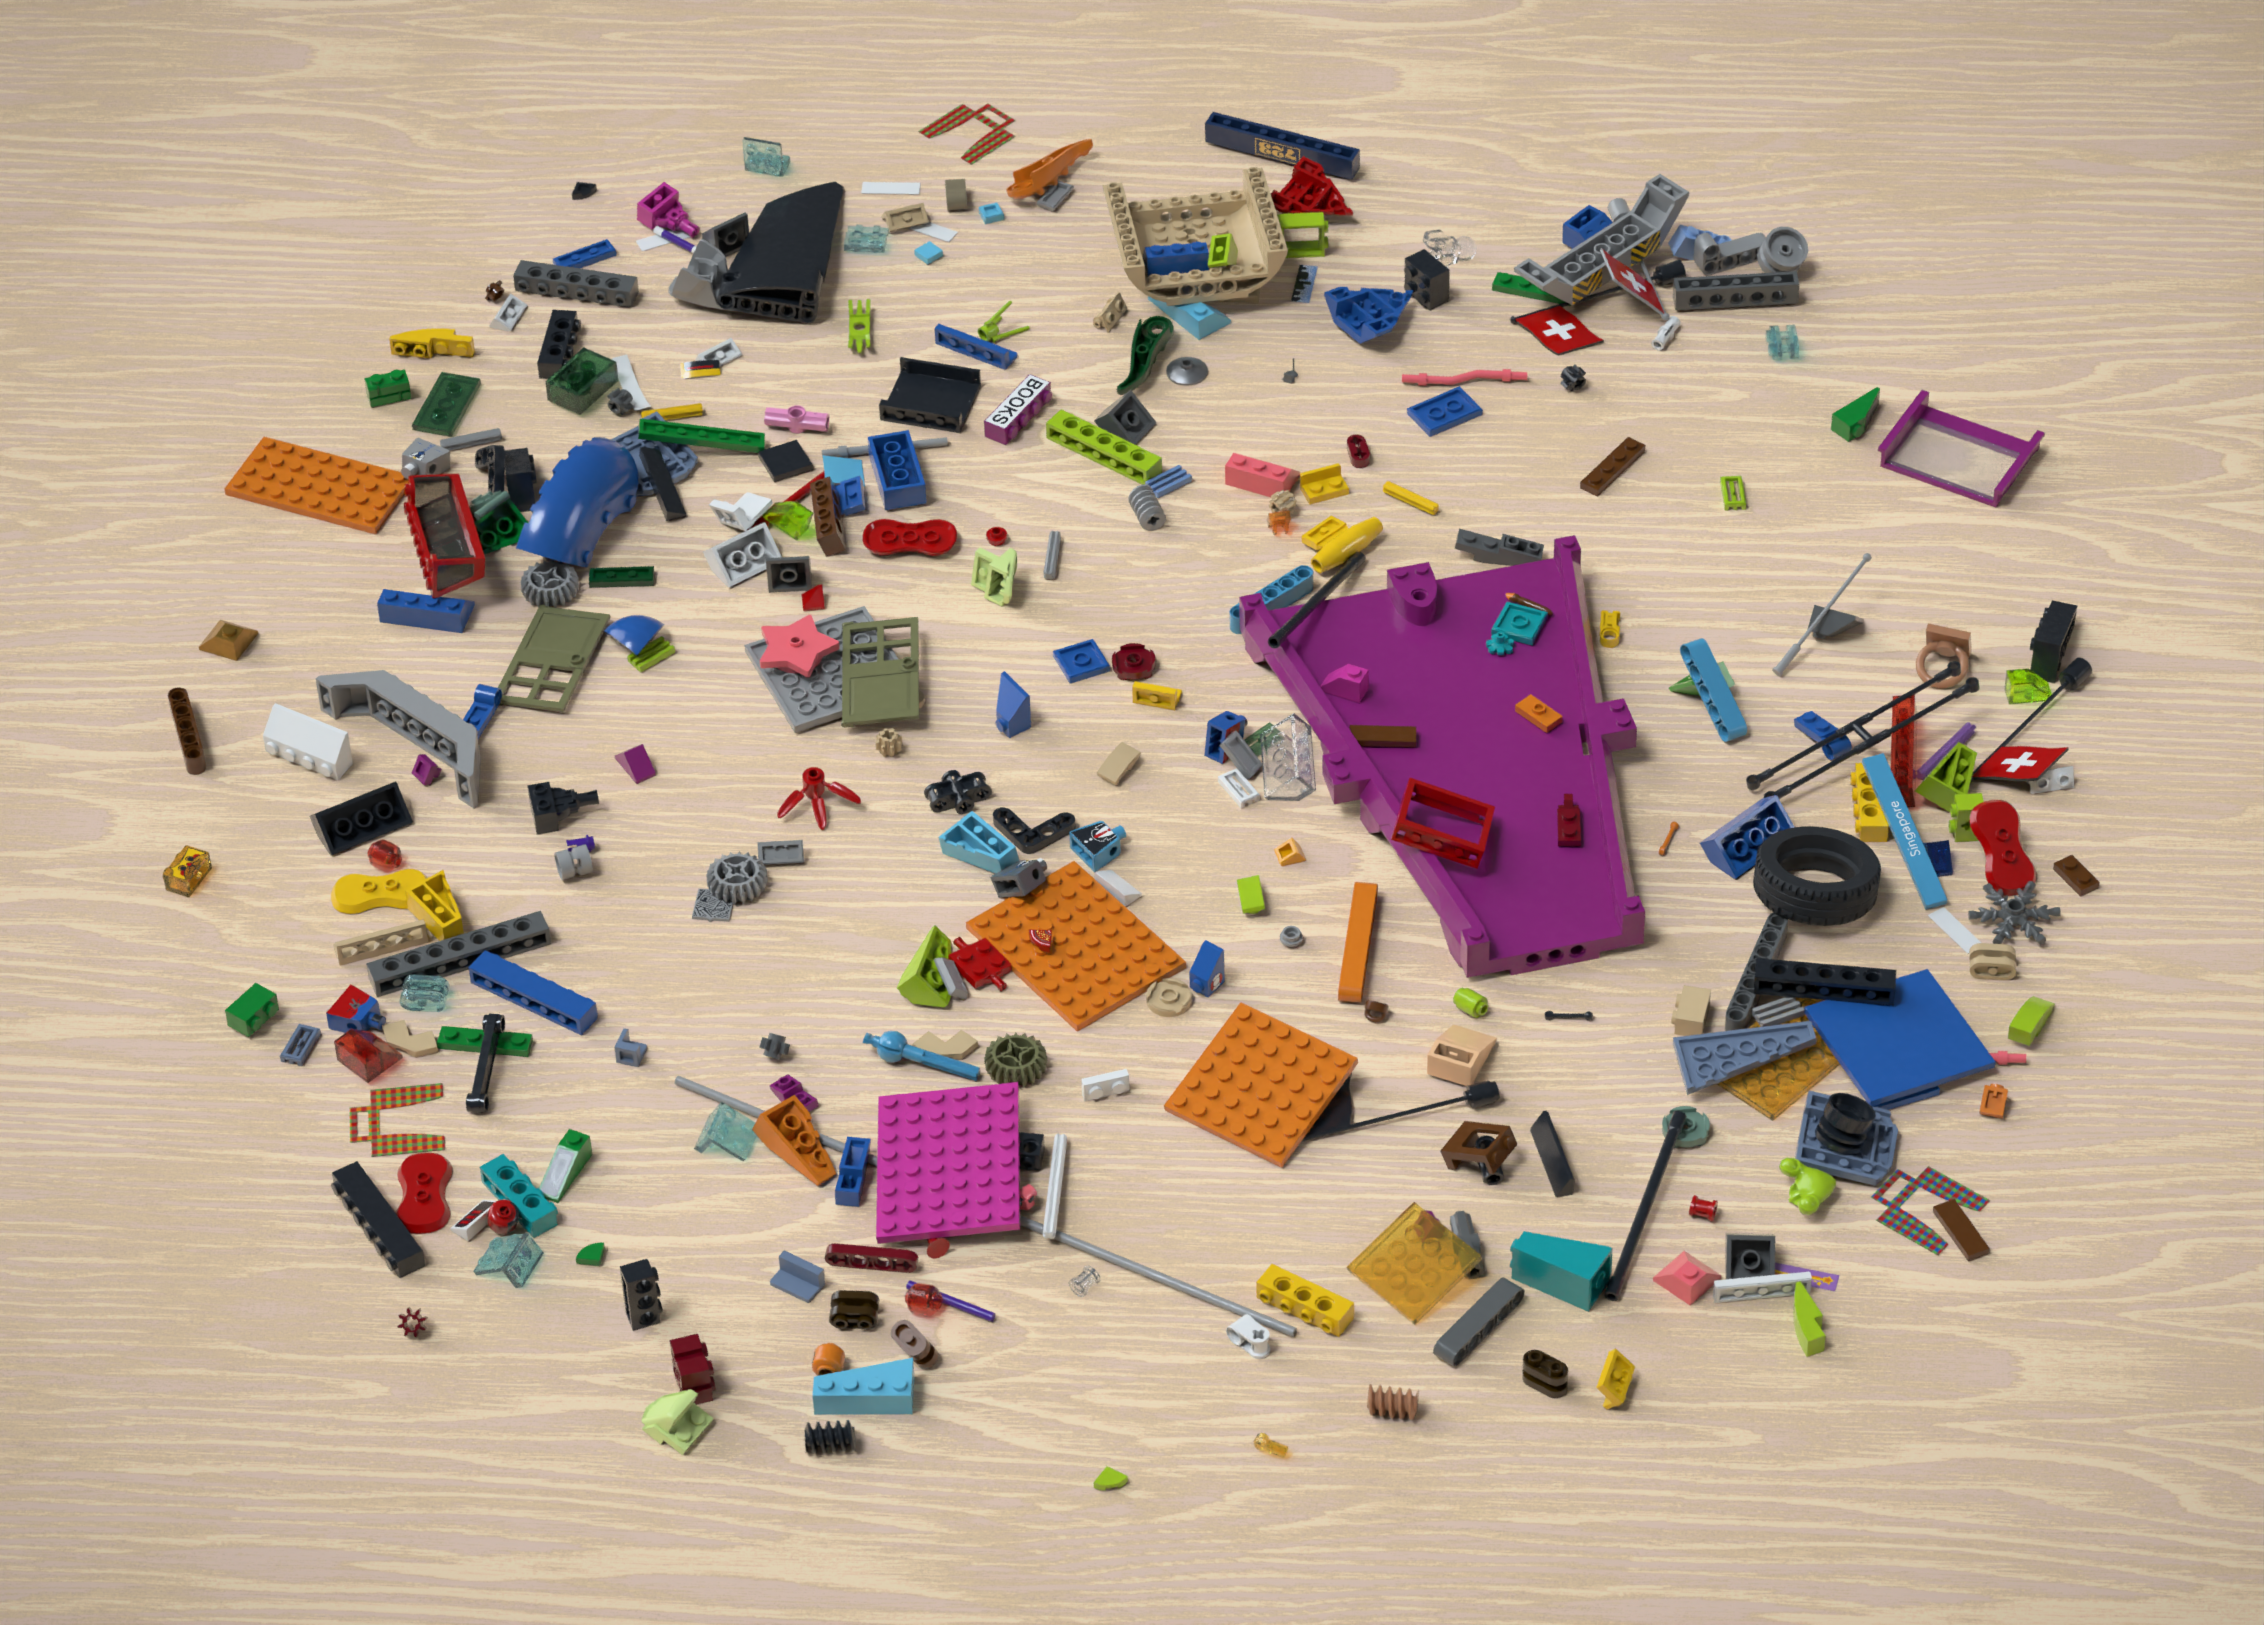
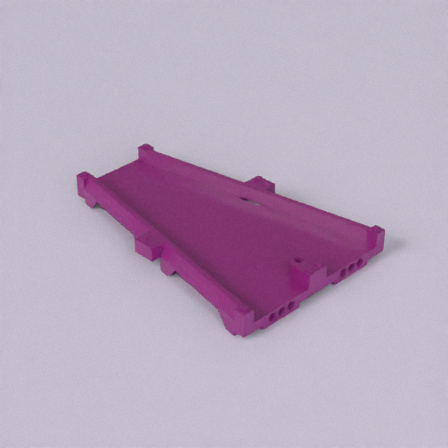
M1575 535L1554 539V558L1443 579H1435L1429 562L1387 569V589L1324 600L1276 649L1268 645L1269 637L1280 629L1304 604L1268 611L1261 593L1239 597L1240 631L1245 641V650L1254 663L1267 661L1321 741V748L1324 754L1322 755V775L1334 805L1360 800L1361 822L1369 833L1382 831L1437 912L1449 952L1458 966L1463 968L1466 978L1509 970L1510 975H1516L1599 959V953L1602 951L1644 943L1645 909L1639 895L1635 896L1612 758V752L1636 748L1637 727L1624 698L1603 702L1585 599L1586 595L1581 570V547ZM1506 593L1519 594L1521 597L1552 610L1553 615L1548 616L1533 646L1514 641V646H1512L1513 652L1507 654L1505 651L1504 655H1497V652L1495 654L1488 652L1486 641L1491 640V629L1506 602L1512 603L1506 598ZM1347 664L1369 670V689L1360 703L1325 693L1320 686L1329 673ZM1531 694L1562 715V723L1546 733L1515 712V705ZM1350 725L1416 726V748L1360 746L1349 728ZM1587 742L1589 755H1583L1582 743ZM1410 777L1495 806L1485 850L1478 869L1391 840L1401 800ZM1564 794H1573V805H1579L1581 846H1558L1557 809L1558 805H1564ZM1410 800L1406 820L1478 844L1482 824ZM1399 830L1398 834L1404 836L1405 832ZM1470 854L1469 858L1475 860L1476 856Z

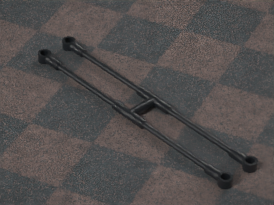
M1952 661L1947 665L1946 669L1934 675V678L1871 713L1868 712L1836 730L1831 736L1776 767L1769 768L1758 775H1749L1746 778L1747 788L1750 790L1758 789L1760 783L1773 777L1776 772L1852 731L1856 732L1864 740L1856 745L1853 750L1791 785H1786L1775 792L1768 791L1764 794V798L1777 795L1781 799L1791 793L1793 789L1853 755H1859L1889 738L1892 733L1954 698L1958 699L1968 692H1977L1980 689L1979 680L1975 677L1968 678L1966 684L1952 691V694L1874 736L1862 727L1872 721L1877 715L1932 684L1939 683L1950 676H1959L1961 674V665L1957 661Z

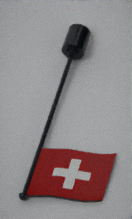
M1681 260L1656 266L1651 280H1655L1661 286L1674 283V278L1686 277L1685 267ZM1618 286L1598 293H1594L1586 296L1577 303L1595 297H1599L1605 294H1609L1612 292H1616L1622 290L1623 288ZM1567 302L1521 316H1511L1510 318L1511 323H1517L1529 331L1546 349L1558 356L1604 342L1603 339L1593 334L1577 317L1562 308L1571 305Z
M2078 657L2059 674L2061 686L1973 771L1970 783L1973 780L1985 779L2037 781L2069 750L2068 747L2005 746L2064 688L2072 691L2076 690L2092 674V667L2088 661Z

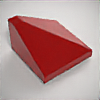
M822 584L801 594L803 611L825 609Z

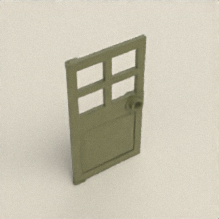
M540 605L498 686L502 690V699L499 706L511 705L564 712L611 618L610 614ZM519 665L543 667L537 679L514 676ZM551 668L573 672L568 683L545 680ZM509 684L533 686L527 698L504 695ZM541 687L564 690L559 702L536 699Z
M918 617L842 623L841 726L845 728L860 724L919 719ZM911 627L910 639L884 641V629ZM877 630V642L851 644L852 632ZM911 646V657L884 661V649ZM877 650V662L851 664V652Z

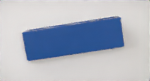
M938 324L934 328L935 344L1006 370L1018 357L1017 352L942 324Z

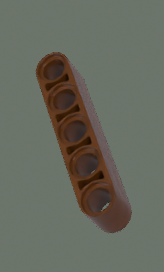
M181 687L173 688L168 693V700L186 770L189 774L199 775L206 770V762L186 689Z

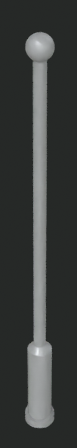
M1869 553L1863 555V560L1798 643L1793 644L1778 665L1772 669L1776 675L1782 676L1783 671L1801 650L1802 643L1864 564L1871 560L1872 557Z

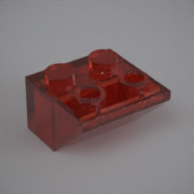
M350 1029L334 1041L337 1060L367 1083L403 1058L401 1053L369 1031Z

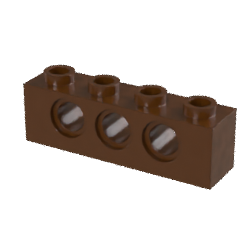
M830 476L811 482L810 487L817 541L826 557L845 551L839 493Z

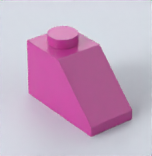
M1347 664L1329 673L1320 687L1325 693L1360 703L1369 689V670Z

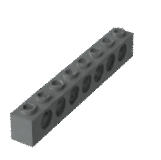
M537 911L366 963L368 977L376 996L380 997L469 970V966L485 950L505 959L551 945L550 930L542 912Z

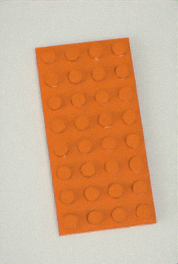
M263 437L224 490L227 496L376 535L405 495L404 486L408 484V479L399 471Z

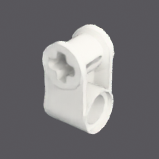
M1245 1314L1226 1328L1227 1336L1231 1342L1238 1345L1250 1354L1251 1357L1263 1359L1270 1354V1345L1268 1344L1269 1331L1257 1323L1250 1315Z

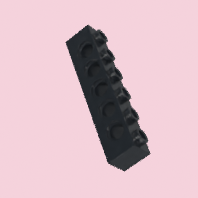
M1756 958L1753 994L1894 1006L1897 970Z

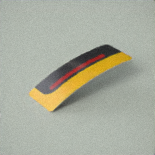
M719 360L691 361L680 364L682 379L721 374Z

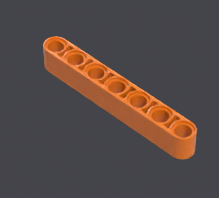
M1355 882L1339 981L1338 1001L1362 1002L1377 903L1378 883Z

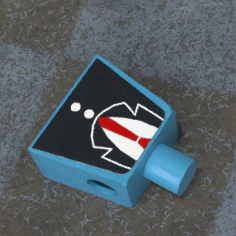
M1098 821L1070 831V848L1093 872H1096L1120 855V840L1126 837V832L1121 825L1111 829L1105 822Z

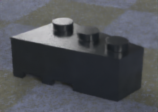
M528 447L505 450V473L510 500L520 512H528L532 504H535L533 484L537 483L533 454L529 455Z

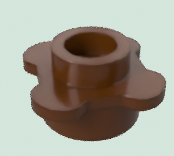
M501 280L497 281L496 284L494 282L486 288L487 295L485 299L487 301L490 299L497 301L504 294L505 290L501 287Z

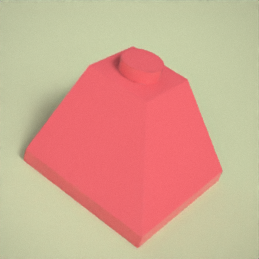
M1683 1251L1653 1277L1655 1283L1688 1305L1693 1304L1714 1285V1281L1721 1279L1719 1273L1686 1251Z

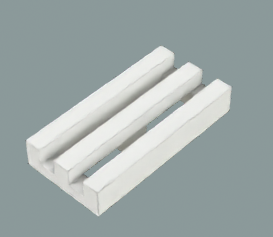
M1237 768L1218 776V783L1240 808H1244L1245 803L1251 805L1252 800L1260 801V794ZM1242 786L1250 795H1247L1245 793V791L1242 789Z

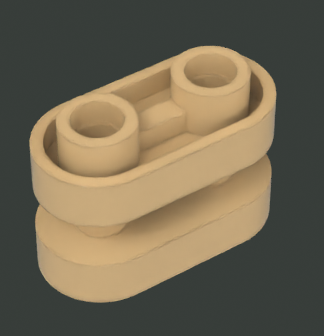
M1977 943L1971 946L1969 950L1970 974L1974 978L2010 980L2016 975V951L2012 946L1990 943Z

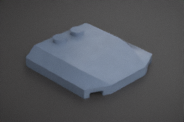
M658 412L642 418L665 421ZM639 426L611 439L624 446L635 460L638 469L636 497L655 494L639 457L640 447L660 450L674 484L685 479L698 463V457L686 444L638 439Z
M1809 1090L1803 1110L1795 1159L1805 1166L1819 1169L1830 1175L1876 1186L1890 1172L1893 1163L1898 1129L1896 1124H1893L1891 1121L1890 1110L1872 1106L1876 1112V1117L1871 1129L1867 1132V1138L1864 1141L1862 1150L1853 1155L1842 1154L1825 1147L1815 1136V1129L1819 1124L1820 1118L1824 1115V1108L1830 1095Z

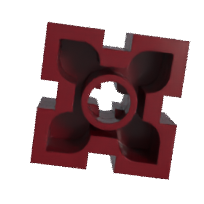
M698 1333L669 1340L673 1372L680 1392L694 1390L698 1394L694 1401L696 1405L713 1401L712 1391L716 1390L713 1376L710 1375L714 1374L711 1360L706 1358L708 1356L706 1343H701Z

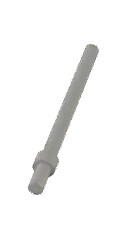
M947 437L912 441L914 449L948 446ZM845 445L838 446L836 449L822 450V458L823 455L848 458L850 455L869 454L868 445L847 447Z

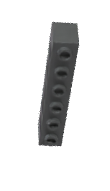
M521 260L513 275L515 291L632 308L639 293L636 276Z
M1797 271L1674 278L1673 283L1675 310L1797 304L1799 299Z

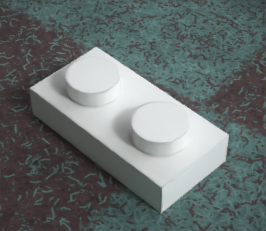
M1127 1069L1081 1079L1084 1101L1130 1091Z

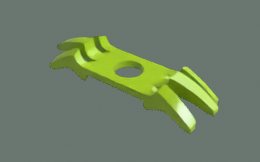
M870 299L866 300V314H863L861 300L857 302L856 314H853L852 300H848V348L853 349V340H856L857 353H862L863 339H866V348L870 347ZM861 324L864 325L865 328L862 330H856L854 329V326Z

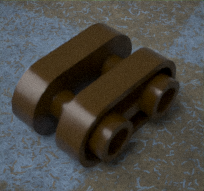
M839 1290L834 1292L831 1296L830 1324L838 1329L868 1330L875 1327L878 1320L879 1296L870 1291Z
M1530 1350L1523 1356L1522 1379L1527 1386L1550 1398H1561L1568 1390V1367L1562 1361L1540 1350Z

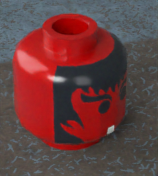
M506 1199L494 1202L490 1206L487 1216L490 1229L498 1234H508L516 1228L519 1220L517 1206L512 1201Z

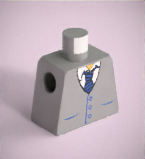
M416 438L402 454L401 473L406 479L411 475L441 474L450 469V450L420 438Z

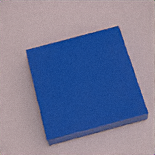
M1094 639L1053 651L1054 659L1070 684L1110 672V665Z

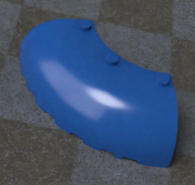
M593 437L591 441L584 440L582 446L576 445L568 452L566 460L561 459L552 470L553 477L550 481L546 480L539 491L541 495L539 501L532 504L530 511L533 514L529 523H524L516 546L517 549L587 568L593 558V550L606 527L618 515L624 512H631L636 503L638 488V469L635 460L630 452L620 443L604 437Z

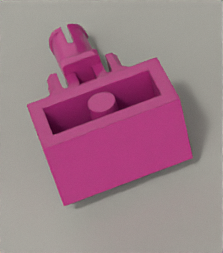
M665 182L637 203V220L651 230L656 226L670 228L673 231L682 230L692 238L695 235L697 236L700 231V227L688 220V213L683 211L682 205L679 202V191Z

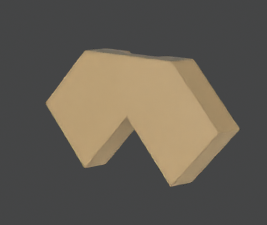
M405 1020L382 1025L389 1048L406 1051L408 1055L415 1058L438 1052L433 1031L409 1036Z
M960 1030L948 1041L944 1042L928 1031L912 1045L946 1057H953V1059H963L978 1047V1040Z

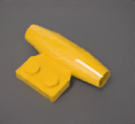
M1331 515L1303 534L1301 538L1302 543L1315 550L1321 549L1311 559V565L1316 572L1322 573L1343 564L1356 552L1366 548L1382 532L1383 525L1378 518L1371 517L1348 528L1345 522Z

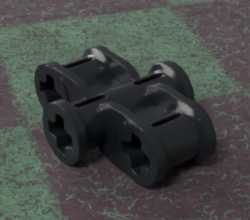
M950 770L943 774L941 782L928 785L924 790V796L930 801V808L933 812L939 813L955 808L958 814H966L974 808L975 802L988 799L992 794V790L986 784V778L982 772L978 771L961 776L957 770Z

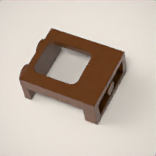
M1464 1121L1440 1152L1448 1169L1456 1170L1462 1161L1485 1163L1489 1174H1494L1518 1144L1510 1126ZM1477 1133L1498 1135L1488 1148H1474L1476 1140L1479 1138Z

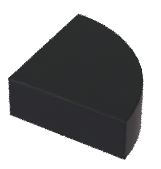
M577 182L572 192V200L590 197L597 190L596 184Z

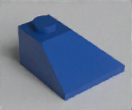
M1004 671L1001 673L996 708L997 720L995 723L1000 732H1004L1008 738H1011L1031 728L1030 695Z

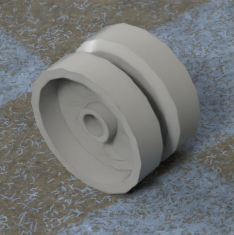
M1790 227L1775 228L1766 236L1764 242L1759 247L1757 253L1758 264L1765 273L1798 271L1807 257L1808 243L1804 236L1796 229Z

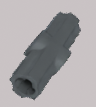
M1457 1211L1454 1215L1450 1216L1454 1253L1456 1257H1459L1463 1276L1469 1279H1476L1484 1272L1480 1256L1478 1233L1474 1232L1470 1214L1465 1211Z

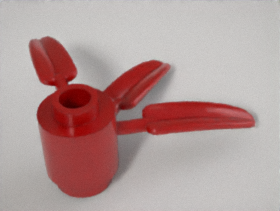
M810 767L802 774L803 789L800 792L799 790H794L779 808L777 817L778 819L784 817L804 798L805 794L808 798L812 799L811 803L818 827L824 830L826 827V809L824 799L820 797L825 791V786L828 787L829 791L856 804H861V799L852 790L834 781L832 784L825 782L824 772L820 768Z

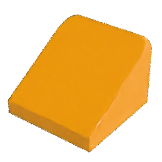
M1290 838L1274 849L1281 866L1306 861L1301 846L1293 838Z

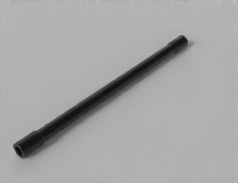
M1356 552L1306 604L1269 637L1268 645L1274 649L1278 648L1353 571L1357 570L1365 562V555L1362 552Z
M1682 1111L1673 1112L1666 1137L1613 1276L1609 1280L1604 1296L1610 1301H1617L1621 1293L1632 1257L1674 1146L1686 1121L1687 1116Z

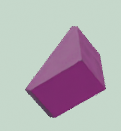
M643 744L615 755L616 761L636 784L656 776V772Z

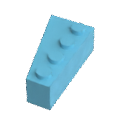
M913 1358L815 1376L812 1395L814 1415L913 1414L915 1378Z

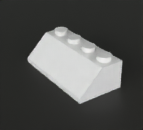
M276 703L273 705L263 733L266 752L335 780H339L353 765L348 732Z

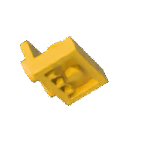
M1339 463L1300 474V489L1309 505L1349 494V487L1341 475V465Z
M1617 1349L1609 1351L1596 1386L1606 1396L1603 1407L1606 1410L1614 1406H1620L1625 1401L1626 1392L1629 1384L1632 1382V1375L1636 1367Z

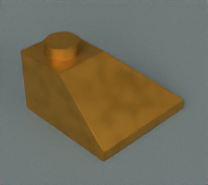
M219 620L200 644L199 650L237 661L258 635V631Z

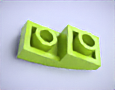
M1259 875L1237 879L1243 914H1256L1264 910L1265 904Z

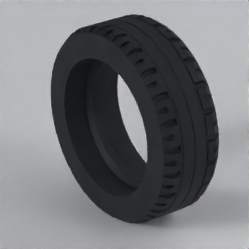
M1816 826L1793 827L1771 835L1761 844L1756 856L1753 887L1760 901L1768 909L1786 919L1817 926L1841 925L1863 917L1875 905L1879 889L1881 864L1874 851L1866 843L1848 833ZM1816 869L1836 874L1845 880L1832 883L1814 882L1794 876L1788 871Z

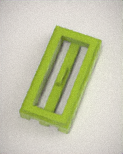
M1742 476L1720 477L1724 510H1729V507H1733V510H1737V507L1746 510ZM1733 481H1737L1740 501H1736ZM1726 482H1729L1731 501L1728 500Z
M661 636L647 644L638 656L631 653L627 656V659L637 670L643 672L674 654L675 647L673 645L670 646V642L665 641L664 637Z

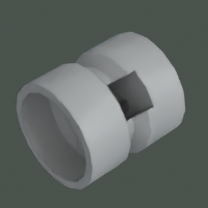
M586 844L574 847L571 852L566 849L554 853L561 880L573 878L576 873L584 875L593 872L592 861ZM573 859H577V864H574Z

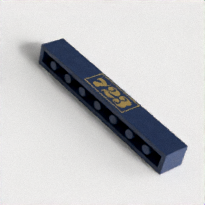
M1212 112L1205 122V142L1293 165H1296L1304 156L1320 164L1324 169V173L1351 180L1360 169V149L1217 112Z

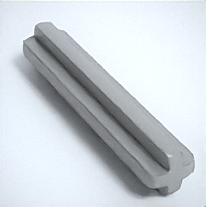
M496 428L440 440V447L451 451L500 441L502 434L500 429Z
M1051 531L1049 533L1043 572L1046 580L1055 578L1061 533L1059 531Z

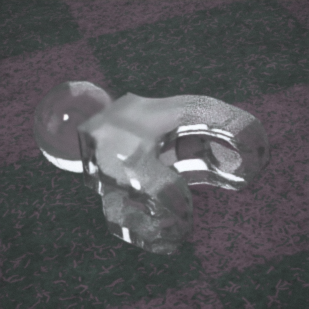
M1440 229L1425 232L1422 240L1431 249L1429 253L1446 267L1456 264L1458 260L1468 261L1472 259L1477 251L1475 241L1469 236H1460L1455 239L1454 236H1446Z

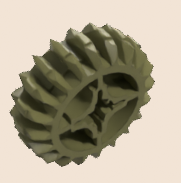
M1015 1032L1011 1036L1006 1033L1004 1038L998 1036L996 1041H991L984 1057L987 1074L990 1075L991 1080H996L998 1084L1018 1082V1085L1026 1087L1028 1082L1034 1084L1035 1079H1041L1042 1073H1045L1047 1056L1045 1047L1042 1046L1040 1040L1034 1038V1035L1027 1037L1026 1033L1018 1035Z

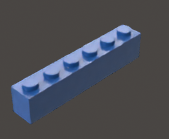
M485 950L469 966L472 984L581 1036L598 1019L596 1002L592 999L585 998L571 989H566L552 980H547L537 975L535 972H530L516 963H511L501 958L499 955Z

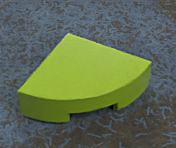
M1106 1466L1094 1481V1488L1106 1491V1488L1117 1486L1120 1488L1128 1482V1476Z

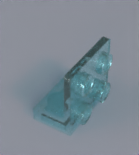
M744 137L742 143L745 171L783 177L790 164V156L782 155L781 143Z
M721 1102L709 1115L694 1149L702 1154L707 1147L712 1148L715 1144L739 1160L745 1161L757 1136L752 1130L755 1122Z
M529 1233L496 1237L489 1243V1248L478 1260V1265L473 1272L476 1275L503 1271L514 1287L520 1288L524 1286L544 1252Z

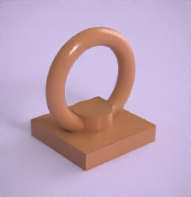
M1928 623L1926 628V646L1921 649L1916 659V671L1920 679L1925 683L1933 678L1926 672L1924 663L1926 657L1931 652H1937L1943 656L1958 657L1961 665V674L1939 683L1936 682L1931 687L1944 689L1960 683L1966 676L1969 667L1968 659H1970L1972 652L1971 632Z

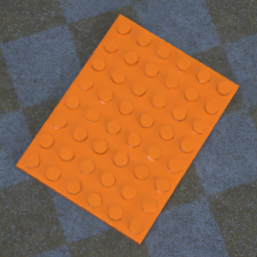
M1075 861L1046 876L1045 881L1027 895L1009 897L966 922V929L978 940L986 938L1011 963L1012 972L1077 1032L1145 993L1152 983L1156 981L1157 983L1163 982V979L1170 978L1186 969V961ZM1029 929L1052 930L1050 952L1041 951L1039 947L1030 942Z

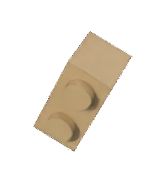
M1683 986L1682 994H1677L1675 1007L1678 1009L1677 1011L1673 1010L1671 1024H1675L1674 1034L1683 1036L1703 1034L1710 1008L1711 989Z

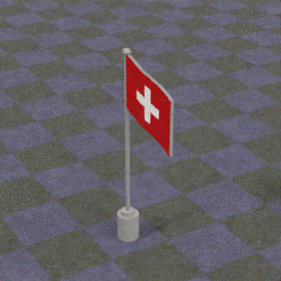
M1622 198L1613 199L1607 207L1613 222L1630 212L1627 202ZM1601 248L1600 252L1612 280L1662 315L1661 318L1663 320H1668L1669 314L1666 313L1644 261L1641 260L1640 265L1647 280Z

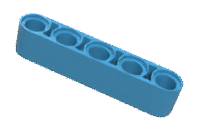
M1305 565L1298 566L1254 594L1261 593L1268 611L1288 607L1313 591V569ZM1238 603L1229 611L1230 630L1235 634H1242L1240 631Z
M1700 638L1681 645L1680 653L1720 738L1727 742L1746 735V722L1706 640Z

